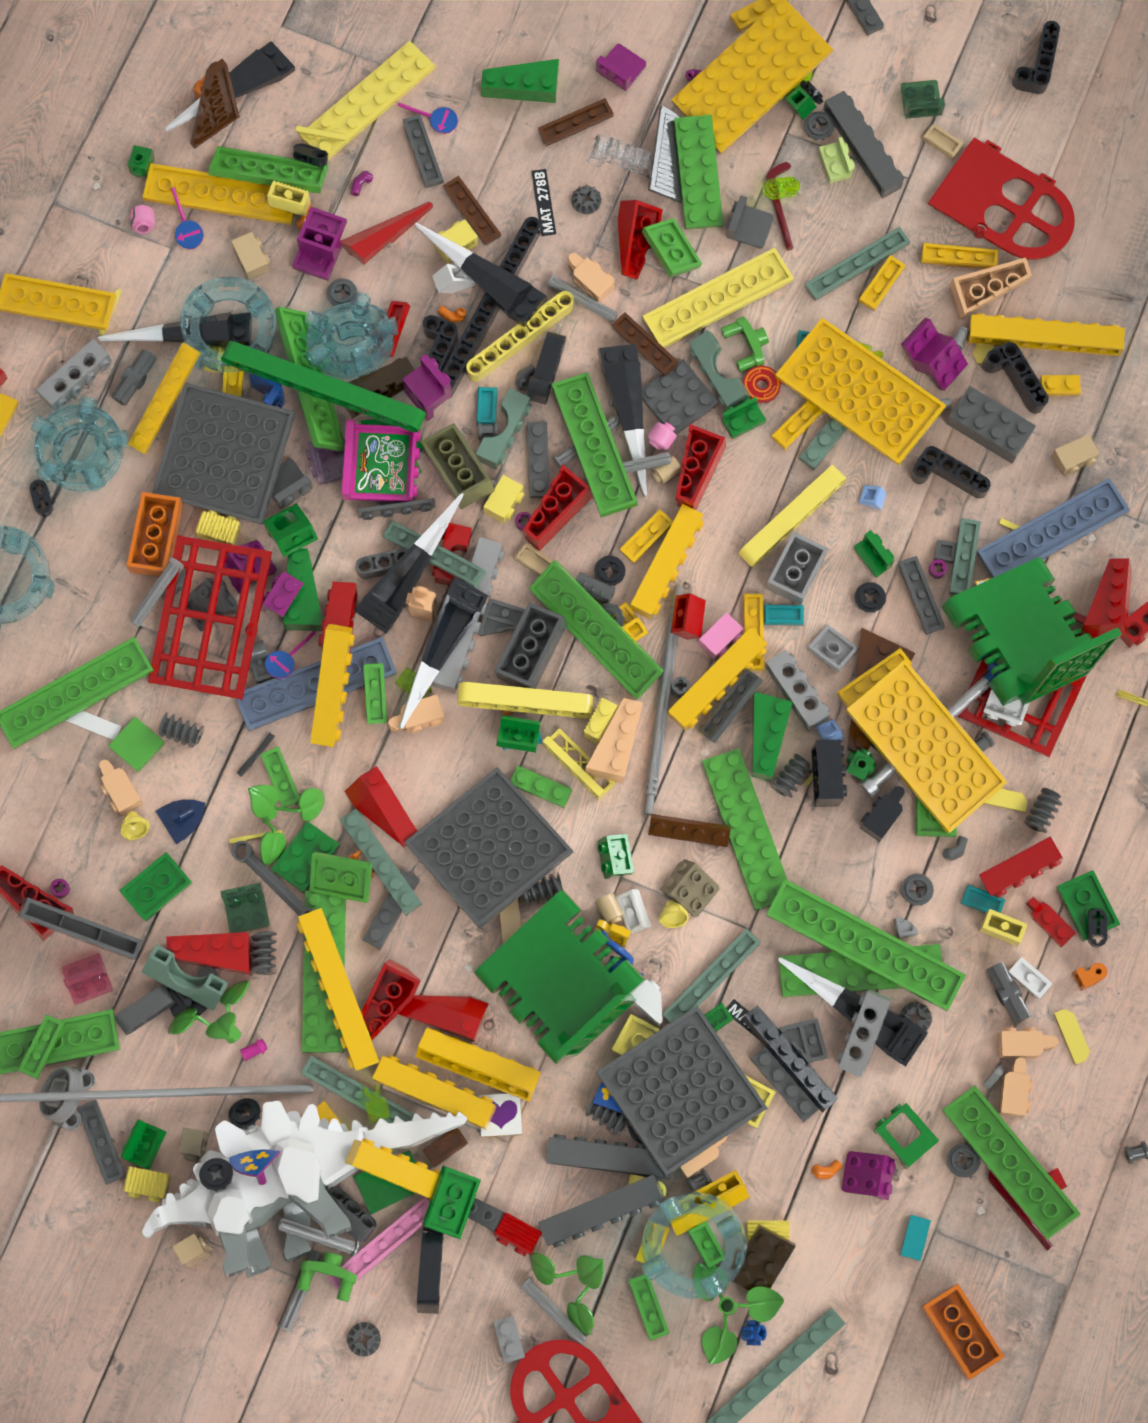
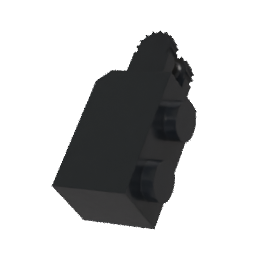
M897 786L889 795L885 793L882 798L878 796L872 804L874 807L872 812H866L860 820L863 823L860 829L879 843L903 811L902 805L899 802L905 794L904 788Z

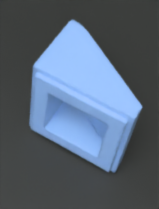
M864 485L859 503L875 509H882L886 491L880 486Z
M834 719L816 726L821 740L840 739V742L844 740L842 731Z

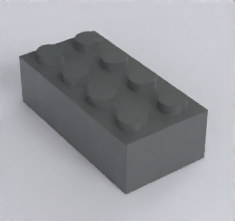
M971 386L968 387L947 422V425L1011 464L1014 463L1036 427L1033 423Z
M529 602L494 671L498 679L517 687L536 689L567 627L564 616Z

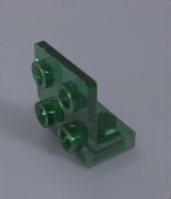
M937 80L901 83L900 89L905 119L940 116L943 114L945 101L944 98L940 99Z
M261 883L220 891L225 904L230 933H240L270 926Z

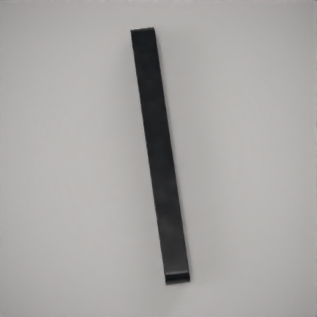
M536 217L525 219L499 266L516 276L519 275L540 236V221ZM533 226L536 229L531 231L528 227ZM521 242L527 243L526 246H520L519 244ZM518 258L519 261L512 262L511 259ZM486 293L482 297L442 371L451 379V396L454 395L467 371V363L474 358L500 310L498 305ZM487 305L493 306V309L487 310L484 307ZM478 321H483L485 323L482 326L476 325ZM470 337L476 338L474 342L467 341ZM461 353L467 354V357L460 358L458 357V355ZM452 369L459 371L457 374L449 373Z

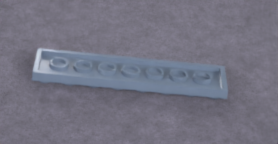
M1108 478L982 547L976 553L990 576L994 578L1038 557L1042 559L1049 557L1123 516L1130 509L1111 479Z
M383 637L351 649L352 662L347 669L350 677L348 685L344 687V692L350 693L364 687L363 664L383 663L384 679L397 674ZM321 661L295 670L286 678H274L246 689L243 700H236L248 731L314 707L316 704Z

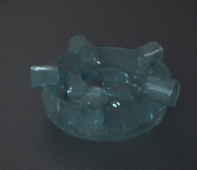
M362 292L356 293L352 302L334 306L323 313L310 310L305 318V324L309 327L307 332V345L309 349L305 351V355L312 365H317L321 371L334 377L356 378L367 375L382 366L389 358L394 345L393 335H398L396 318H389L382 309L370 304V296ZM337 331L341 341L354 337L362 338L353 344L344 345L337 343L333 339V334Z
M81 396L79 404L62 407L47 418L39 415L34 420L31 430L37 433L35 438V455L40 466L35 471L47 484L52 481L58 486L71 491H96L103 488L117 473L123 458V448L128 447L126 430H119L112 417L96 407V399ZM78 418L79 421L87 422L90 424L75 423L66 426L65 422ZM97 420L104 423V425L101 427L96 425ZM62 425L64 429H62L61 432L57 435L59 431L58 427ZM108 429H111L112 432H108V441H107L106 436H105L104 433L107 432ZM80 430L88 431L89 435L95 437V447L89 457L79 461L70 459L67 463L62 461L61 455L64 444L71 437L78 435ZM56 435L52 457L57 466L50 459L45 462L46 443L50 445ZM109 449L113 456L116 455L110 467L107 466L109 456L106 453ZM61 471L74 479H77L76 473H82L86 482L73 483L63 481L64 477Z

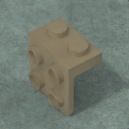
M684 859L677 864L671 876L664 880L663 886L659 890L664 895L674 898L693 917H698L719 891V885L695 862Z

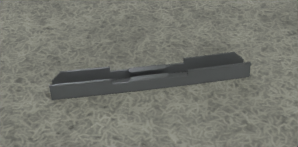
M269 733L256 751L238 770V775L242 777L271 743L275 735Z

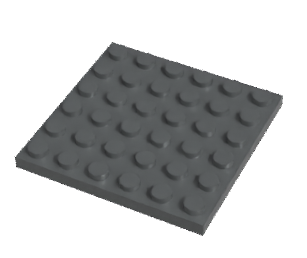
M185 382L152 493L179 497L182 503L263 525L296 413L291 410Z
M498 767L405 841L406 846L479 929L574 853L571 847Z
M698 1006L596 1071V1075L665 1177L768 1109Z

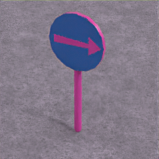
M402 103L397 104L401 108L429 117L432 128L438 133H450L457 127V114L450 108L440 107L434 110L432 114Z
M172 187L171 191L183 221L176 228V241L183 248L194 249L203 241V230L198 223L191 220L186 221L175 188Z
M313 630L289 654L284 651H275L269 654L265 661V668L268 674L280 679L291 675L295 665L292 656L316 634V631Z

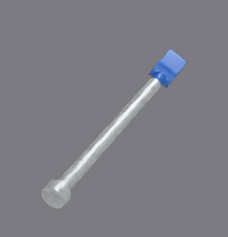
M997 662L990 664L987 668L989 672L947 709L954 718L990 687L989 683L999 675L991 673V670L998 666ZM887 763L871 778L865 777L864 781L862 780L858 784L867 796L873 798L879 792L878 787L896 771Z

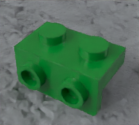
M872 530L865 533L863 540L854 545V550L874 577H878L892 568L894 563L892 552L884 548L880 536L874 534Z
M501 716L496 746L536 753L541 723L539 721Z
M138 1119L131 1130V1134L123 1147L120 1157L150 1170L167 1132Z

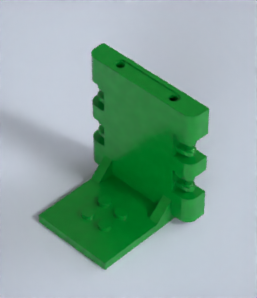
M1041 557L956 594L942 605L943 611L955 629L966 625L964 627L966 632L973 629L977 630L978 633L970 637L972 642L975 643L968 650L974 661L979 662L985 659L984 661L987 665L997 662L998 666L994 667L991 673L999 675L993 678L989 685L1002 706L1018 699L1023 705L1028 704L1087 676L1121 636L1118 627L1094 639L1089 633L1079 636L1083 633L1081 628L1071 631L1069 627L1076 623V620L1072 618L1076 611L1069 600L1060 602L1062 600L1060 595L1054 598H1050L1048 595L1056 590L1052 585L1055 578Z
M564 890L559 891L474 971V974L492 994L506 982L508 984L498 994L500 997L508 994L512 988L517 992L508 1000L507 1005L510 1007L522 998L509 1012L519 1024H522L534 1012L536 1014L525 1025L529 1028L539 1018L544 1022L535 1031L534 1035L538 1037L547 1028L550 1029L537 1044L555 1064L559 1063L563 1058L578 1056L637 1001L632 993L646 981L628 960L623 961L611 972L610 969L620 958L618 956L613 957L606 966L601 960L611 951L609 946L598 956L595 955L610 941L600 929L593 932L583 942V939L592 931V928L590 926L586 927L579 935L574 932L583 923L584 919L582 917H579L570 926L568 925L582 909Z

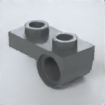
M263 639L254 642L250 662L257 684L274 678L268 674L265 668L268 654Z
M475 1198L468 1218L495 1232L505 1212Z

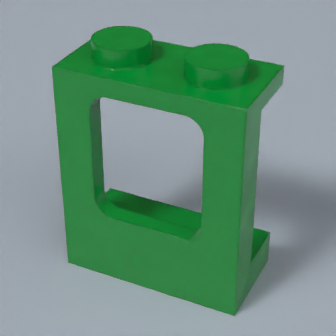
M297 503L263 521L269 536L273 538L283 557L318 540L312 524Z
M899 1103L890 1111L893 1115L888 1119L883 1117L875 1124L877 1128L873 1132L875 1134L878 1133L902 1161L901 1164L904 1168L907 1169L939 1140L907 1103L903 1106ZM900 1113H904L920 1131L919 1137L906 1148L901 1147L886 1129L887 1124Z

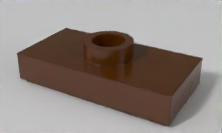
M456 1128L426 1147L423 1152L435 1168L468 1145V1142L460 1130Z

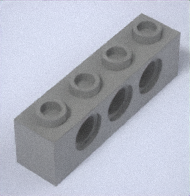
M92 339L36 389L39 396L54 411L62 409L72 396H76L81 392L83 386L91 383L101 370L104 371L109 367L112 361L110 355ZM89 361L94 362L91 366H85ZM74 374H80L77 379H71ZM59 387H65L64 391L57 392V389Z
M784 650L766 661L765 668L785 699L793 702L791 708L808 732L828 720L830 711L828 706L824 702L821 703L817 697L819 694L815 687L810 686L807 682L808 677L802 669L799 670L796 666L797 661L793 654H788ZM784 670H790L793 675L791 677H786L783 675L782 672ZM800 686L804 692L796 693L793 688ZM810 702L814 705V709L808 710L804 704Z
M872 990L862 994L859 1005H861L860 1012H855L851 1022L854 1024L852 1032L848 1031L844 1043H847L845 1051H840L837 1062H840L839 1069L859 1077L864 1075L892 998ZM866 1009H873L876 1017L873 1019L868 1018L865 1014ZM861 1027L866 1028L869 1033L868 1037H861L858 1029ZM851 1048H860L861 1056H854L851 1053Z

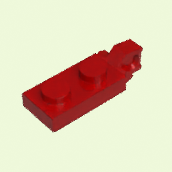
M1032 897L1026 903L1033 911L1030 914L1033 920L1061 948L1076 934L1044 901L1040 903Z

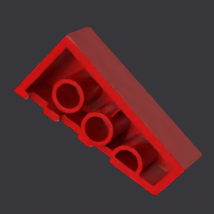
M690 424L676 492V503L680 508L684 504L697 510L726 449V440L723 436Z
M563 464L559 469L557 477L553 479L548 492L541 499L539 507L535 509L523 529L525 539L539 551L593 498L590 486Z
M1112 558L1108 561L1084 623L1085 633H1089L1092 638H1096L1117 627L1121 632L1120 637H1127L1132 577L1129 558Z
M332 582L331 589H328L327 600L329 602L324 607V615L326 617L321 622V631L323 632L318 637V646L322 648V652L325 630L329 624L350 628L354 626L353 618H355L356 614L354 610L357 607L358 599L356 583Z
M1050 836L979 874V877L990 896L999 898L1007 893V889L1011 887L1016 889L1025 884V880L1029 878L1035 879L1042 875L1043 871L1049 868L1051 870L1061 865L1063 857Z
M3 865L0 866V897L17 915L24 898L27 897L74 914L73 908L42 891L39 887L24 880V878ZM23 920L43 941L55 932Z
M248 932L166 936V948L175 954L176 962L207 966L227 972L252 976L250 972L251 936Z

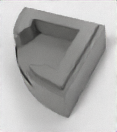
M894 918L898 939L918 935L917 928L911 922L904 918Z
M999 1064L985 1080L984 1086L988 1090L1001 1077L1006 1067Z

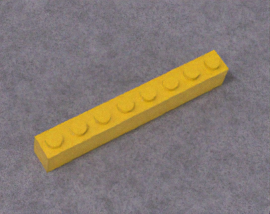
M983 313L971 315L968 330L970 332L968 334V343L972 344L981 343L1001 346L1005 343L1013 342L1019 348L1120 356L1124 350L1125 328L1118 325L1101 326L1098 323L1081 324L1078 321L1066 323L1061 320L1043 321L1040 318H1033L1031 320L1019 316L1007 318L1003 315L986 316Z
M322 908L299 916V922H296L300 934L304 933L307 939L304 941L307 953L311 952L314 960H311L314 972L319 971L321 979L318 982L321 990H326L328 995L325 1001L329 1011L333 1009L336 1016L332 1019L336 1030L340 1029L343 1037H340L343 1049L348 1048L350 1056L347 1057L350 1067H355V1070L358 1071L380 1062Z

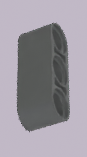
M401 548L361 557L356 561L357 574L362 579L384 576L408 550ZM381 561H388L389 565L381 567L379 563ZM363 565L370 566L367 571H361L360 567Z
M162 985L119 1012L115 1019L124 1034L128 1035L168 1010L176 1002L166 986Z
M331 1187L328 1190L329 1195L349 1219L351 1231L347 1233L359 1242L366 1241L377 1226L376 1220L341 1188Z

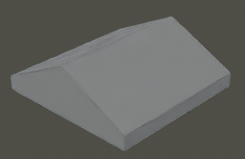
M829 625L807 647L810 652L837 672L846 666L859 649Z

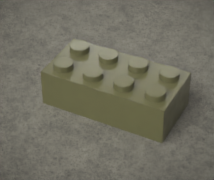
M455 423L420 441L425 455L454 500L463 493V498L458 505L461 510L495 491L491 478Z

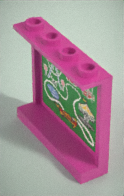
M347 420L342 480L343 500L396 503L413 501V497H417L418 486L414 485V481L419 475V467L415 466L416 460L420 459V448H417V441H421V430L418 433H414L397 426L355 424V420Z

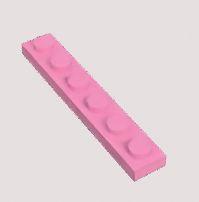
M425 1197L354 1257L343 1264L341 1268L357 1275V1282L423 1227L422 1223L430 1203L429 1200ZM329 1276L328 1279L339 1291L340 1278Z

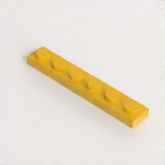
M186 343L181 344L128 445L143 454H147L201 352Z

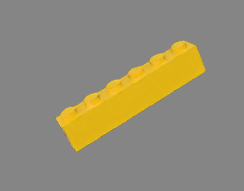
M682 504L630 604L633 612L650 620L653 615H658L662 607L659 603L662 598L666 599L670 591L668 586L671 581L675 582L679 574L677 568L679 565L683 566L688 556L685 554L687 549H692L696 541L694 535L703 528L705 523L702 521L703 513Z
M329 624L325 630L310 740L312 744L334 747L337 741L340 742L342 730L339 729V723H342L344 719V711H341L342 703L345 704L347 692H344V687L348 685L350 673H347V666H350L352 662V654L349 651L350 646L353 647L355 635L352 634L353 628Z
M749 628L668 710V716L684 731L688 728L692 729L699 722L697 718L701 714L706 715L712 709L711 704L715 700L720 701L725 696V690L729 686L733 687L745 669L750 670L754 666L752 663L756 658L760 660L767 653L768 643L753 629Z
M426 1028L416 1053V1058L528 1102L532 1099L541 1072L533 1067L524 1066L513 1059H506L495 1052H488L477 1045L465 1043L456 1037L447 1036L438 1030Z
M389 1055L388 1058L382 1056L372 1078L374 1081L446 1113L450 1112L455 1117L460 1112L467 1117V1122L487 1130L496 1110V1106L492 1104L494 1100L486 1096L478 1098L474 1096V1091L465 1087L463 1090L455 1087V1083L445 1079L444 1082L437 1080V1075L431 1072L421 1073L418 1071L419 1068L410 1063L405 1066L399 1063L400 1059Z
M363 1138L362 1141L354 1139L345 1161L346 1164L431 1200L441 1172L440 1170L434 1169L432 1172L427 1169L428 1165L419 1161H416L415 1164L409 1162L410 1157L400 1153L398 1156L391 1154V1149L380 1146L379 1149L373 1146L375 1142Z

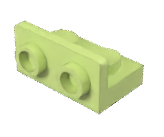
M839 137L836 143L819 147V153L829 183L851 178L855 166L853 160L849 159V147L847 142L844 143L842 137Z

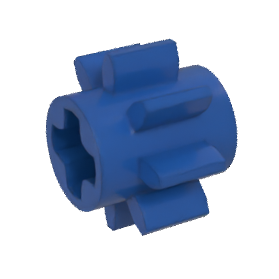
M746 1320V1325L742 1326L740 1334L742 1340L747 1341V1346H760L761 1341L766 1339L767 1331L764 1325H760L761 1322Z

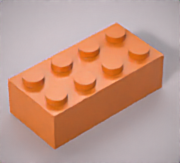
M142 492L126 565L130 573L154 577L161 576L170 562L169 559L173 558L183 510L181 498Z
M959 1284L953 1285L920 1307L966 1380L974 1378L1005 1357Z

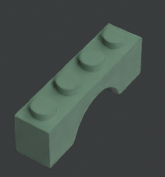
M707 330L689 342L692 347L690 349L691 354L701 362V365H699L700 369L705 375L708 374L710 377L709 384L714 391L717 390L720 396L718 398L724 407H736L743 400L751 397L740 379H727L719 374L717 358L722 351V347L712 332Z
M509 388L501 403V411L507 417L508 425L500 435L483 438L475 454L479 462L496 470L499 465L504 464L507 457L505 453L508 448H512L515 442L514 435L516 432L521 431L524 424L522 420L525 415H529L532 409L530 397Z
M157 944L141 973L214 1011L228 985V982L211 973L203 977H195L185 973L177 965L175 954Z

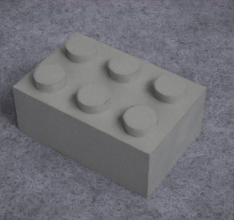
M793 532L767 582L766 589L802 605L829 548Z

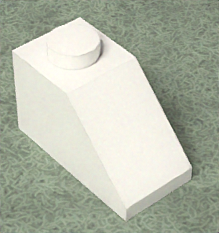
M446 264L432 276L439 293L452 294L477 285L457 265Z
M646 979L632 993L637 1000L633 1004L659 1027L662 1024L660 987L651 980L649 982Z

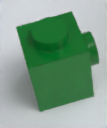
M800 86L785 98L791 109L803 120L817 107L811 96Z
M133 146L128 162V168L132 175L139 178L147 177L150 163H153L155 158L152 149Z

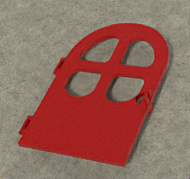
M974 137L929 200L928 205L974 232L976 238H984L1015 257L1038 260L1048 258L1061 251L1069 242L1074 231L1075 215L1066 195L1054 186L1056 180L1044 173H1041L1040 176L1034 174L1001 154L1002 148L989 140L983 143ZM1020 179L1032 186L1033 192L1024 205L1019 206L1003 195L1002 186L1007 181ZM1047 195L1051 197L1058 205L1062 215V222L1058 226H1052L1032 213V209L1041 196ZM995 205L1000 206L1014 215V220L1004 233H998L986 225L984 213L987 208ZM1023 223H1028L1045 233L1049 241L1040 247H1023L1014 243L1013 237Z
M569 1340L543 1342L530 1349L524 1355L525 1358L518 1362L513 1372L510 1396L513 1409L519 1419L515 1423H542L561 1408L568 1411L575 1423H642L601 1361L592 1351L579 1343ZM559 1353L573 1355L581 1359L590 1369L588 1376L569 1389L562 1385L549 1365L550 1359ZM532 1371L541 1372L556 1394L552 1402L536 1413H531L527 1409L523 1393L525 1379ZM594 1384L601 1385L610 1399L609 1410L605 1417L599 1421L587 1420L575 1404V1398Z

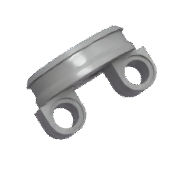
M62 1066L55 1069L48 1076L41 1093L62 1092V1090L63 1092L89 1090L95 1084V1076L84 1069L75 1067L70 1069L68 1066ZM60 1100L59 1104L58 1101H39L42 1116L47 1120L53 1121V1125L74 1130L81 1123V1116L75 1111L80 1100Z

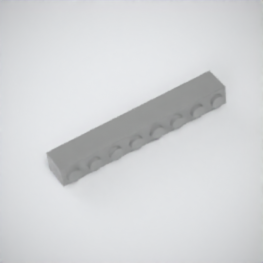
M480 537L471 563L486 571L476 589L487 594L488 598H490L493 591L491 583L493 579H497L499 573L497 565L499 561H503L505 551L503 550L502 543ZM484 604L481 613L433 680V687L456 693L458 684L463 682L461 674L463 670H467L469 664L467 656L469 651L472 652L474 649L475 641L473 638L475 633H479L481 626L479 620L481 615L484 616L487 604Z

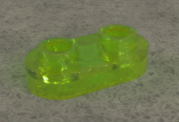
M794 177L769 179L763 186V194L769 199L794 197L800 189V183Z

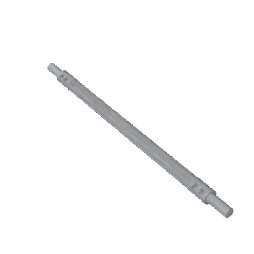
M680 585L675 586L673 603L670 605L662 665L664 672L660 679L645 795H647L645 815L652 814L654 797L657 796L678 636L671 633L676 595H682L683 586Z

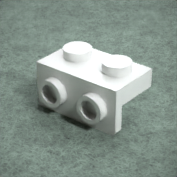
M991 690L983 712L987 713L986 716L998 720L999 717L1006 720L1005 723L1017 727V724L1022 725L1029 703L1023 705L1018 699L1002 706L993 690Z

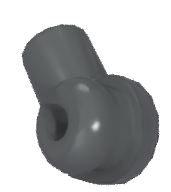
M532 364L517 372L515 385L519 390H524L528 387V377L535 372Z
M958 836L956 846L944 849L943 857L950 861L962 857L968 838Z

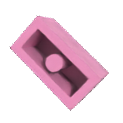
M726 613L699 639L698 645L716 660L718 657L721 658L728 651V647L742 636L744 628Z

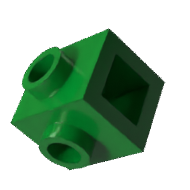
M864 748L861 751L858 749L855 752L851 751L846 759V762H848L845 768L846 771L864 781L867 774L871 775L876 766L874 763L875 759L871 757L873 753ZM864 760L863 765L859 766L858 762Z

